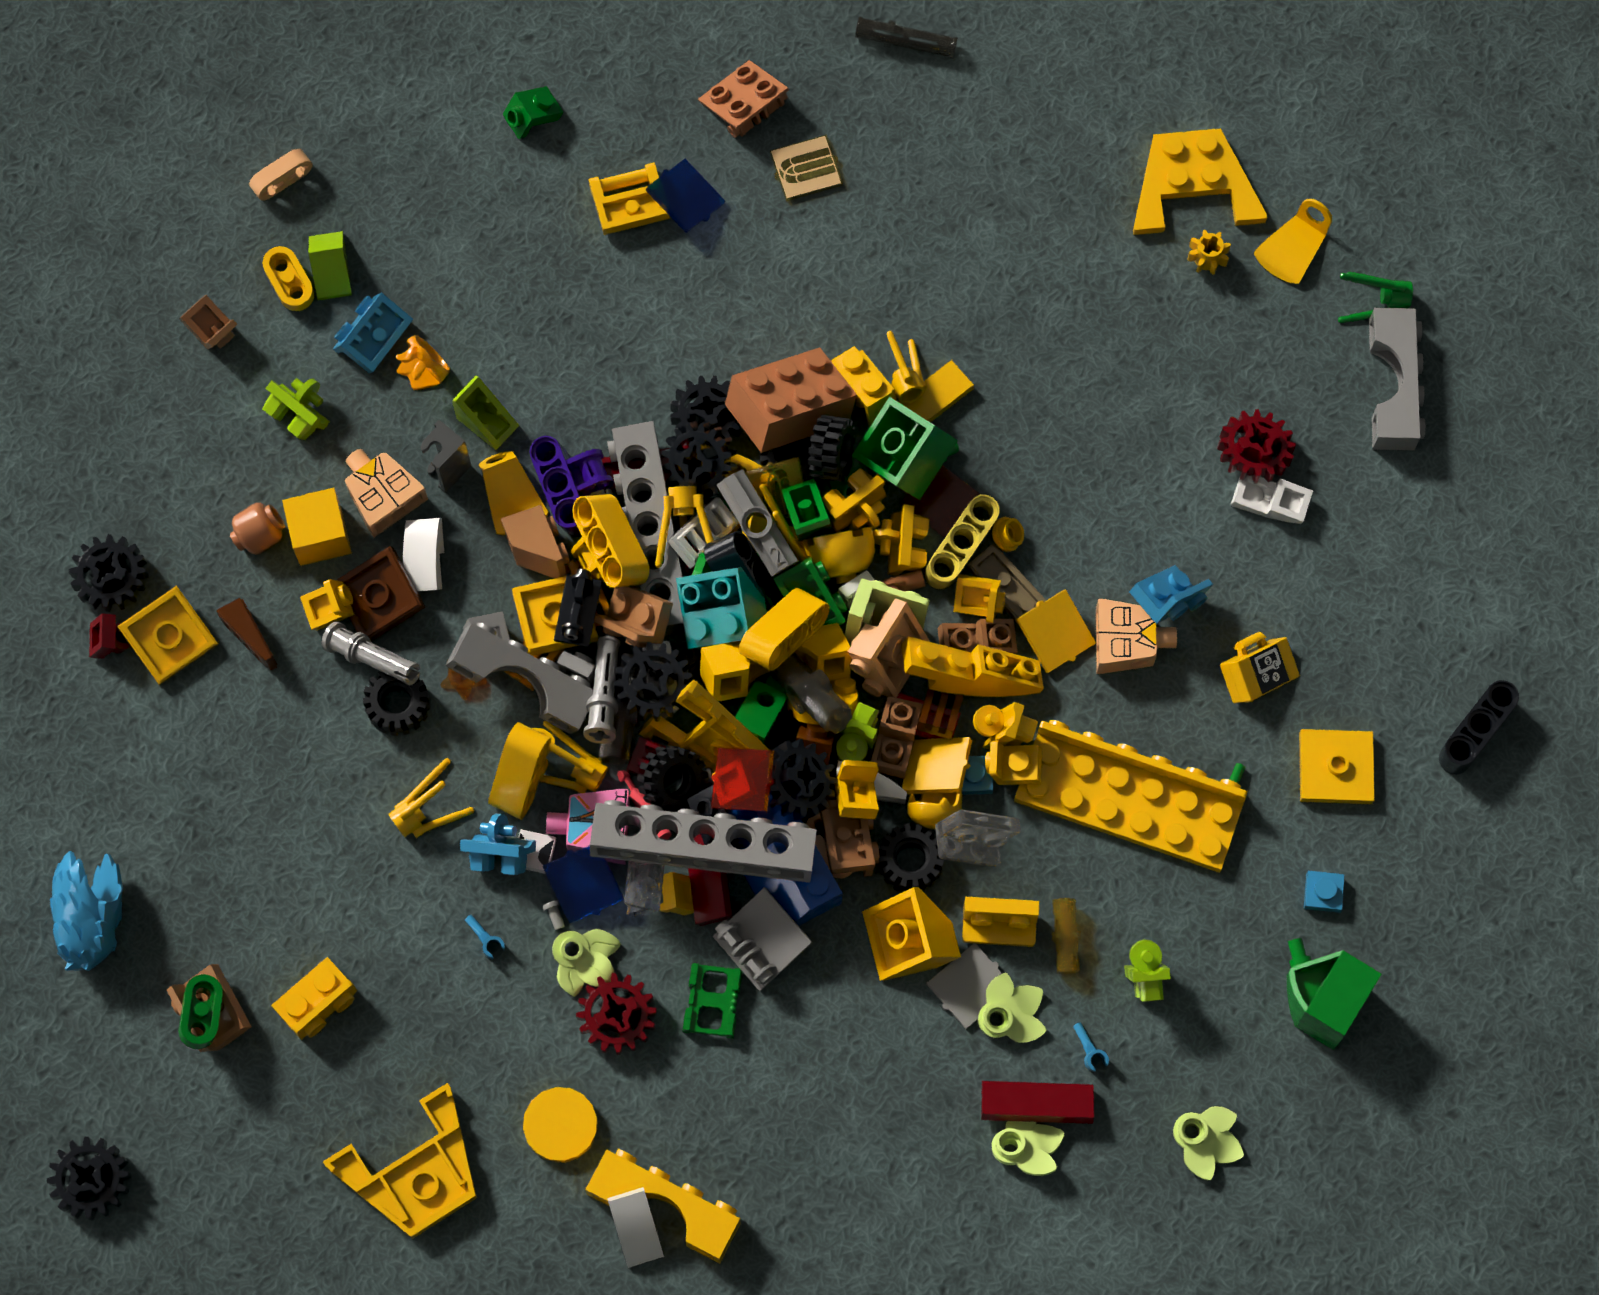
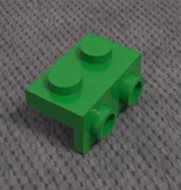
M811 556L773 577L783 597L793 589L800 588L828 603L830 610L823 625L834 623L842 625L846 622L843 613L848 611V608L839 592L833 595L825 582L831 580L821 561L814 564Z

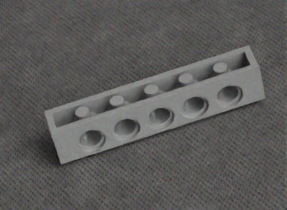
M653 421L613 428L614 440L607 442L611 462L618 461L620 473L613 474L617 495L624 494L626 506L621 508L647 561L657 555L664 512L663 496H668ZM635 458H641L646 461L643 467L636 470L628 467L629 462ZM640 491H648L652 494L651 498L646 502L639 503L634 500L635 495ZM672 514L667 541L675 534ZM654 524L658 529L653 535L644 536L640 534V530L644 525ZM667 541L663 565L655 570L649 569L647 581L642 585H635L652 594L661 590L670 593L668 601L672 602L673 606L665 636L685 632L676 578L683 577L680 557Z
M607 800L604 804H595L590 839V856L810 883L817 829L809 828V825L800 822L778 825L773 824L771 820L766 818H753L751 821L736 820L735 816L725 813H718L711 817L699 815V812L691 809L669 812L663 811L661 807L656 805H642L641 808L628 807L621 801ZM626 825H635L640 829L639 833L634 836H626L620 830ZM670 829L677 836L672 840L665 841L660 839L657 834L661 830ZM705 833L710 835L713 841L708 845H700L694 838L699 834ZM736 838H744L750 843V846L740 850L734 848L731 842ZM779 842L785 845L787 850L781 854H775L767 847L771 843Z

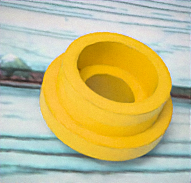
M1001 517L993 525L992 537L995 544L1002 551L1011 552L1023 543L1024 529L1017 519Z

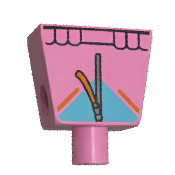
M615 789L570 795L568 813L547 812L546 834L566 835L568 853L617 864H625V860L590 856V839L595 804H604L607 800H616L625 803L629 807V790ZM628 825L620 830L626 836L628 834Z

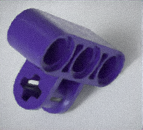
M541 436L534 440L529 452L547 502L557 524L569 535L580 537L582 535L576 523H567L569 515L573 512L575 500L580 496H590L591 493L604 489V491L613 486L614 480L612 476L607 475L602 462L604 458L602 450L592 449L570 458L566 449L551 436ZM556 450L553 459L547 462L543 461L548 451ZM568 480L565 490L556 493L555 489L558 483Z

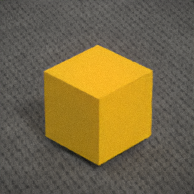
M335 488L282 500L292 547L300 566L352 554L342 508Z

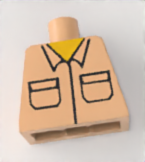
M358 449L347 457L345 462L354 473L345 479V483L373 538L428 500L424 486L387 453H381L370 460L362 449Z
M1098 599L1096 606V674L1154 666L1157 648H1176V627H1156V623L1140 605Z

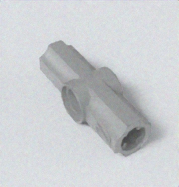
M743 469L733 473L716 485L771 577L776 576L798 562L797 557L775 523L773 516L769 513ZM757 513L763 514L767 519L766 528L759 533L751 532L748 527L750 517Z

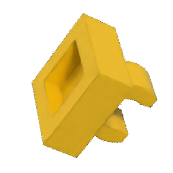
M675 872L660 875L661 883L655 884L652 887V891L662 893L663 902L654 905V910L680 915L694 913L690 876Z

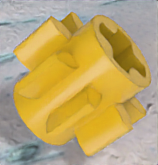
M1205 229L1199 240L1191 238L1189 247L1192 250L1189 252L1187 260L1195 261L1197 265L1196 272L1199 273L1202 269L1210 270L1211 274L1214 275L1218 265L1227 266L1229 257L1225 254L1229 253L1231 244L1223 242L1221 232L1217 234L1208 233Z

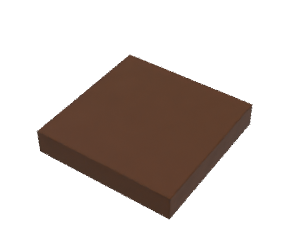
M391 546L337 579V581L343 582L352 594L353 604H351L354 615L349 618L357 632L368 635L371 642L426 608L397 552Z

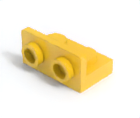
M965 897L962 941L964 943L1033 947L1036 942L1039 901Z
M326 957L271 1006L302 1040L307 1035L311 1038L318 1034L326 1025L325 1019L335 1010L340 1013L348 1008L355 999L353 995L357 992V989L335 964Z

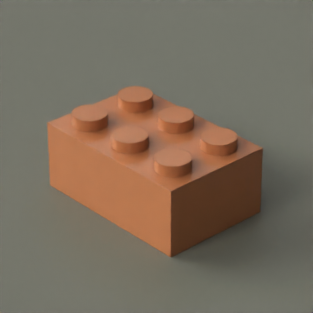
M819 347L732 375L725 405L762 453L814 435V425H817V419L821 418V415L850 419L857 394Z

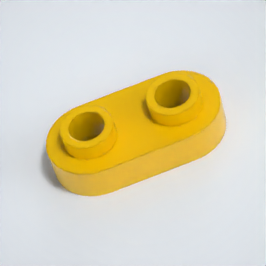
M278 246L270 249L264 255L262 264L265 274L281 303L292 311L306 309L314 300V290L294 252L287 247ZM279 264L287 265L284 271L276 270ZM296 291H300L303 293V295L298 299H294L291 297V295Z

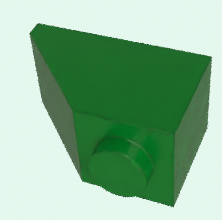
M815 479L781 489L799 542L832 531L831 523Z

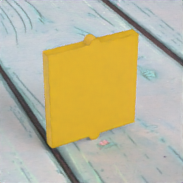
M1066 589L1046 601H1038L1035 608L1016 619L1046 673L1051 672L1067 661H1075L1076 655L1096 644Z
M971 738L914 740L902 788L907 794L962 792L966 769L970 768L968 759L972 745Z

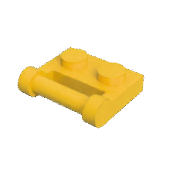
M654 162L645 164L644 169L600 180L599 177L588 179L604 235L670 219L669 209ZM644 182H648L650 185L604 197L603 194L605 192Z

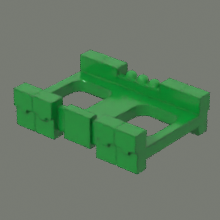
M699 963L691 965L689 988L692 989H690L689 1008L685 1010L683 1033L693 1032L726 1036V1038L734 1039L737 1018L735 1016L738 1000L737 994H740L743 973L740 968L732 969L699 965ZM706 972H718L727 975V986L724 993L706 992L702 989L703 978ZM701 1008L720 1009L723 1012L722 1023L719 1029L700 1028L697 1025L698 1014Z

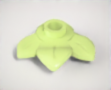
M593 929L583 935L576 931H566L558 935L553 942L552 953L554 959L559 963L557 980L561 988L575 997L583 988L584 983L599 987L597 978L600 976L606 983L611 982L614 969L607 957L619 949L621 946L619 940L612 934L599 929ZM569 942L577 945L578 951L574 956H569L565 952V946Z
M1008 973L995 977L987 986L986 1004L978 1014L980 1029L989 1037L1001 1038L1008 1036L1018 1043H1027L1041 1037L1046 1032V1028L1033 1015L1040 1006L1043 990L1030 985L1014 988ZM992 1013L1001 1015L1002 1024L1000 1026H993L990 1023V1015Z
M1214 1106L1201 1114L1185 1113L1174 1124L1173 1136L1177 1144L1184 1148L1185 1165L1201 1179H1212L1215 1172V1163H1232L1240 1160L1244 1155L1239 1141L1228 1131L1235 1123L1237 1114L1227 1108ZM1191 1125L1197 1128L1198 1136L1196 1138L1187 1137L1185 1134L1187 1126Z
M1007 1121L1006 1128L998 1132L993 1138L992 1153L999 1162L1005 1165H1017L1028 1175H1049L1057 1169L1056 1163L1050 1155L1061 1145L1064 1131L1053 1126L1036 1124V1122ZM1012 1144L1017 1150L1008 1152L1004 1150V1147Z

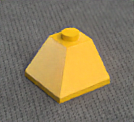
M913 887L862 911L880 981L935 969L961 957L951 920L919 887Z

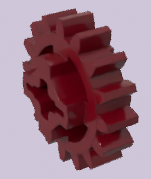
M1255 409L1251 417L1245 411H1241L1239 419L1230 417L1227 426L1222 428L1217 450L1223 451L1220 461L1230 462L1228 472L1240 471V480L1242 481L1247 475L1252 476L1254 484L1258 483L1260 476H1264L1268 483L1272 482L1274 474L1282 476L1286 466L1289 467L1294 457L1292 454L1296 447V443L1290 442L1293 435L1292 430H1282L1285 421L1273 422V413L1271 412L1267 414L1266 418L1261 417L1259 409ZM1240 433L1241 438L1234 444V438ZM1278 449V456L1272 459V455Z
M612 973L611 982L608 983L600 976L597 978L598 988L594 989L589 985L585 987L589 998L578 999V1004L585 1008V1011L576 1013V1018L580 1021H586L579 1030L581 1034H592L588 1040L590 1046L595 1045L598 1041L601 1042L602 1053H606L610 1046H614L616 1054L621 1055L622 1046L625 1045L633 1052L636 1050L634 1042L636 1039L644 1043L648 1041L644 1030H654L655 1024L648 1020V1017L657 1015V1010L654 1007H647V1004L654 1000L652 993L641 994L645 988L643 982L638 983L635 987L632 986L631 975H627L624 981L620 982L618 981L617 974ZM614 991H624L632 996L625 999L616 996ZM601 997L603 1001L601 1010L592 1017L593 1006ZM609 1000L612 1001L619 1011L625 1009L622 1013L624 1028L621 1027L619 1021L617 1022L614 1017L607 1018L611 1015ZM641 1011L640 1022L635 1030L632 1031L630 1026L632 1017ZM609 1029L618 1032L620 1037H608L599 1031Z

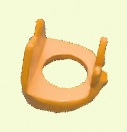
M417 335L411 336L407 340L408 350L396 356V359L401 361L397 373L409 378L413 390H422L441 384L450 373V367L427 341Z

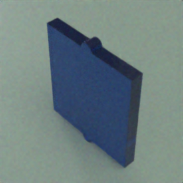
M686 158L672 169L663 170L661 177L646 188V191L685 233L700 222H707L710 215L726 202Z
M590 845L576 851L568 850L565 856L542 866L569 924L591 914L598 916L602 909L625 899L606 858L590 856Z

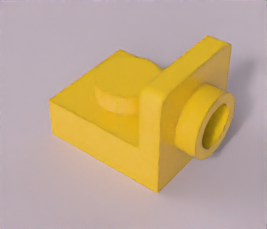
M991 741L990 752H987L985 755L986 772L990 774L998 785L1041 784L1042 748L1039 745L1003 746L999 741Z

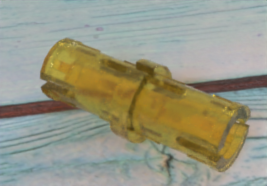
M1054 899L1052 904L1055 932H1052V941L1055 942L1057 974L1080 973L1078 940H1081V931H1077L1076 899Z

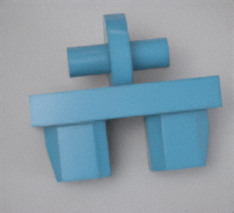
M495 813L492 815L489 823L482 822L480 824V832L488 835L476 834L472 840H460V851L469 852L470 868L473 871L493 870L495 855L502 856L501 873L518 875L526 870L527 854L536 851V840L507 837H514L517 833L516 826L509 825L505 814Z

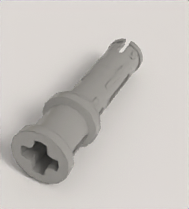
M338 621L331 623L322 636V647L325 651L330 653L338 652L353 664L365 663L408 685L414 684L420 676L418 670L421 667L419 664L371 643L368 635L361 632L353 633Z
M603 636L597 641L598 649L593 695L586 704L589 720L588 725L584 728V737L590 742L600 744L610 743L616 739V730L613 724L614 715L619 710V703L614 697V681H616L615 669L618 663L620 641L612 636Z

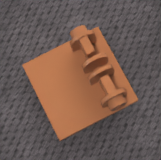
M748 60L698 98V101L730 125L727 129L736 138L738 135L743 137L746 132L754 127L753 122L757 125L761 123L759 114L766 119L769 117V114L785 104L784 100L788 98L786 92L789 89Z

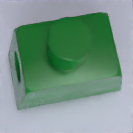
M770 674L765 684L760 681L754 682L735 716L765 746H767L783 715L788 696L784 693L788 687V682L775 674Z

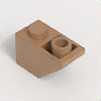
M541 505L501 518L506 538L518 566L552 578L567 576L564 565L570 563L564 543H556L554 537L559 536L553 516L546 518Z

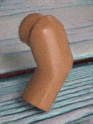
M921 570L882 581L887 586L901 591H912L925 587Z

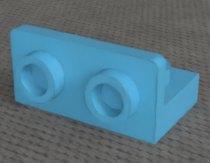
M382 292L373 298L366 296L355 310L359 314L352 324L346 322L334 337L338 343L334 346L333 350L338 354L341 352L345 353L369 374L376 369L413 320L411 316Z
M1174 565L1136 583L1129 593L1157 624L1167 618H1171L1172 621L1176 620L1188 608L1191 611L1199 608L1208 599L1205 593L1213 586V583L1207 579L1193 586L1188 576Z

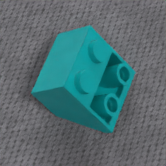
M741 567L676 578L688 649L741 641L746 631L767 613L765 599Z

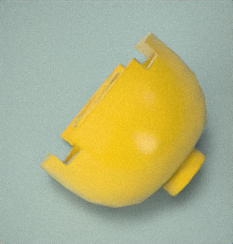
M872 527L803 540L806 556H811L814 564L821 561L830 578H835L836 584L849 582L857 577L856 573L866 570L872 563L875 553Z

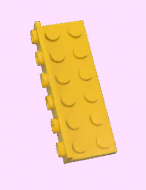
M1050 720L1049 723L1041 721L1033 744L1039 745L1042 748L1041 784H1019L1014 802L1218 873L1221 872L1248 791L1241 789L1240 784L1228 779L1217 781L1208 778L1204 771L1197 768L1187 767L1185 770L1173 766L1172 761L1162 756L1153 755L1150 758L1138 754L1136 748L1127 744L1115 746L1103 742L1104 739L1095 733L1084 732L1080 734L1071 731L1068 725L1060 721Z

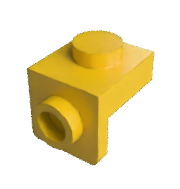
M959 574L953 612L985 616L986 622L993 623L997 613L1003 614L1006 593L1000 592L1001 580Z
M332 579L323 582L324 587L300 597L311 630L318 631L333 622L341 621L354 615L351 607L353 597L349 588L343 582Z
M844 760L836 778L838 783L834 784L840 817L876 819L879 811L874 786L879 770L877 762Z

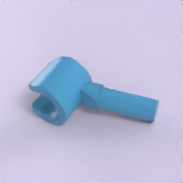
M472 915L465 919L466 923L483 943V953L487 958L494 959L492 954L487 951L488 943L497 942L503 950L505 949L503 940L497 936H490Z
M1081 1022L1075 1024L1073 1028L1086 1052L1084 1059L1086 1068L1096 1072L1091 1064V1057L1094 1054H1098L1102 1058L1103 1064L1108 1066L1109 1057L1106 1052L1099 1049L1096 1050Z

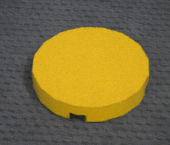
M554 1087L541 1092L530 1102L524 1114L523 1131L528 1145L538 1156L549 1161L566 1163L581 1157L590 1149L596 1136L598 1120L593 1105L582 1093L571 1088Z

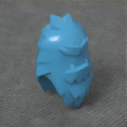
M68 851L64 855L62 861L58 863L52 881V897L50 898V908L54 923L53 936L58 950L57 954L67 962L66 971H90L105 960L117 947L115 929L122 920L121 900L123 885L119 864L114 862L110 854H105L101 866H97L91 888L88 884L87 875H85L82 860H76L72 851Z

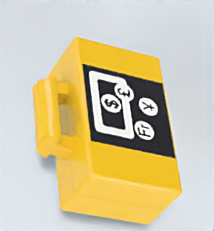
M1257 632L1235 644V650H1237L1238 655L1220 663V668L1233 703L1253 702V700L1300 676L1286 637L1266 641V636L1261 632ZM1257 642L1256 646L1246 650V647Z

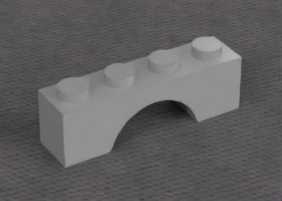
M1374 308L1369 319L1370 353L1384 359L1393 368L1398 379V392L1391 399L1377 404L1372 415L1373 450H1415L1419 440L1425 437V418H1420L1419 407H1422L1424 404V386H1418V374H1422L1423 354L1417 353V342H1421L1422 322L1416 321V309Z
M471 623L464 628L445 665L446 667L475 683L487 675L498 671L517 673L527 679L537 692L540 703L539 718L569 734L580 729L588 713L586 709L587 701L593 695V689L590 688L591 683L578 675H571L570 677L559 671L560 666L550 659L541 657L539 660L527 653V647L517 641H504L496 636V630L486 624L477 623L475 625Z

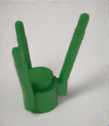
M1355 272L1340 274L1342 280L1380 287V302L1387 304L1386 308L1409 309L1413 297V284L1411 281L1388 280ZM1373 310L1341 316L1338 318V322L1346 323L1370 319Z

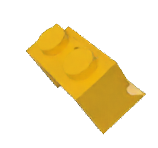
M854 346L830 361L857 394L855 405L859 408H865L867 423L870 428L889 396L896 400V395L892 385L864 351H858Z

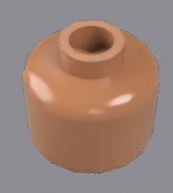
M256 502L233 517L232 527L234 531L230 533V537L240 551L246 549L252 554L259 555L281 541L283 536L282 529L285 528V524L278 511L271 504L266 506L263 503Z

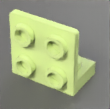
M861 578L848 614L845 637L850 647L865 623L876 627L879 625L882 615L889 609L894 599L907 602L922 629H924L930 600L913 591H901L889 587L881 581H869Z

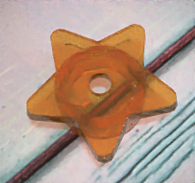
M448 668V676L440 685L444 689H456L461 698L467 700L472 688L485 685L487 679L483 678L477 683L468 678L461 680V674Z

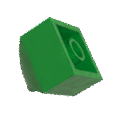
M889 396L855 449L852 457L920 500L943 463L947 461V457L959 452L957 439Z
M1302 938L1288 941V946L1292 959L1289 961L1291 969L1287 974V996L1293 1023L1296 1028L1334 1050L1347 1033L1382 974L1344 950L1311 960V956L1306 955Z

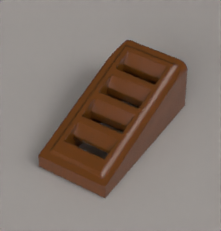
M238 598L216 611L222 623L266 668L270 670L277 668L278 664L243 599Z

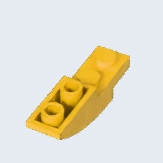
M910 636L901 644L905 673L928 679L929 689L951 694H964L965 696L1008 697L1041 693L1044 689L1040 661L979 644L972 652H967Z

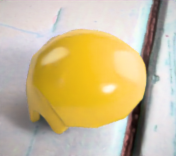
M962 792L922 794L918 801L915 800L914 794H911L907 803V814L916 824L929 829L938 830L953 825L958 821L961 814Z

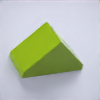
M343 231L309 236L308 254L318 301L351 296L352 290Z
M475 376L452 400L456 419L495 450L520 426L478 376Z

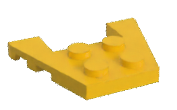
M1221 128L1153 134L1133 227V235L1164 232L1165 222L1161 202L1163 199L1230 194L1235 226L1266 223L1267 214Z
M694 679L682 689L676 702L700 717L703 721L686 734L660 716V721L656 722L652 716L639 733L648 740H651L655 735L669 742L668 745L695 752L700 756L699 760L704 761L705 768H710L714 772L740 759L749 761L752 772H755L761 767L762 762L768 759V752L771 751Z
M448 1083L419 1100L437 1129L438 1134L373 1176L370 1174L352 1143L323 1161L329 1171L412 1239L477 1198L453 1092Z

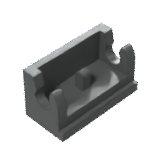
M438 420L434 424L435 429L423 440L421 451L425 453L431 445H436L438 454H436L428 466V474L432 475L435 471L437 472L440 482L438 487L446 493L471 467V462L465 440Z

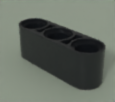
M733 532L705 545V559L712 572L741 567L765 599L767 612L784 598L773 577H771L748 538L742 532Z
M1499 680L1491 684L1449 737L1439 754V763L1446 772L1456 775L1464 773L1509 717L1519 701V692L1512 683ZM1492 696H1502L1506 700L1507 706L1500 707L1496 705L1492 700ZM1471 722L1482 723L1487 733L1479 734L1475 732L1471 727ZM1456 748L1461 750L1465 754L1466 760L1458 761L1454 759L1450 754V749Z

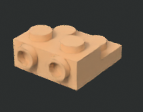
M894 599L889 609L882 615L877 627L865 623L848 650V654L852 658V662L849 665L850 668L858 675L864 677L865 681L862 687L876 697H880L882 694L896 698L911 675L904 671L901 644L905 639L910 636L930 642L908 603L905 601Z

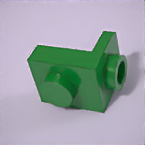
M545 86L516 92L503 112V116L517 138L522 139L527 136L532 126L558 121L564 112L548 87Z

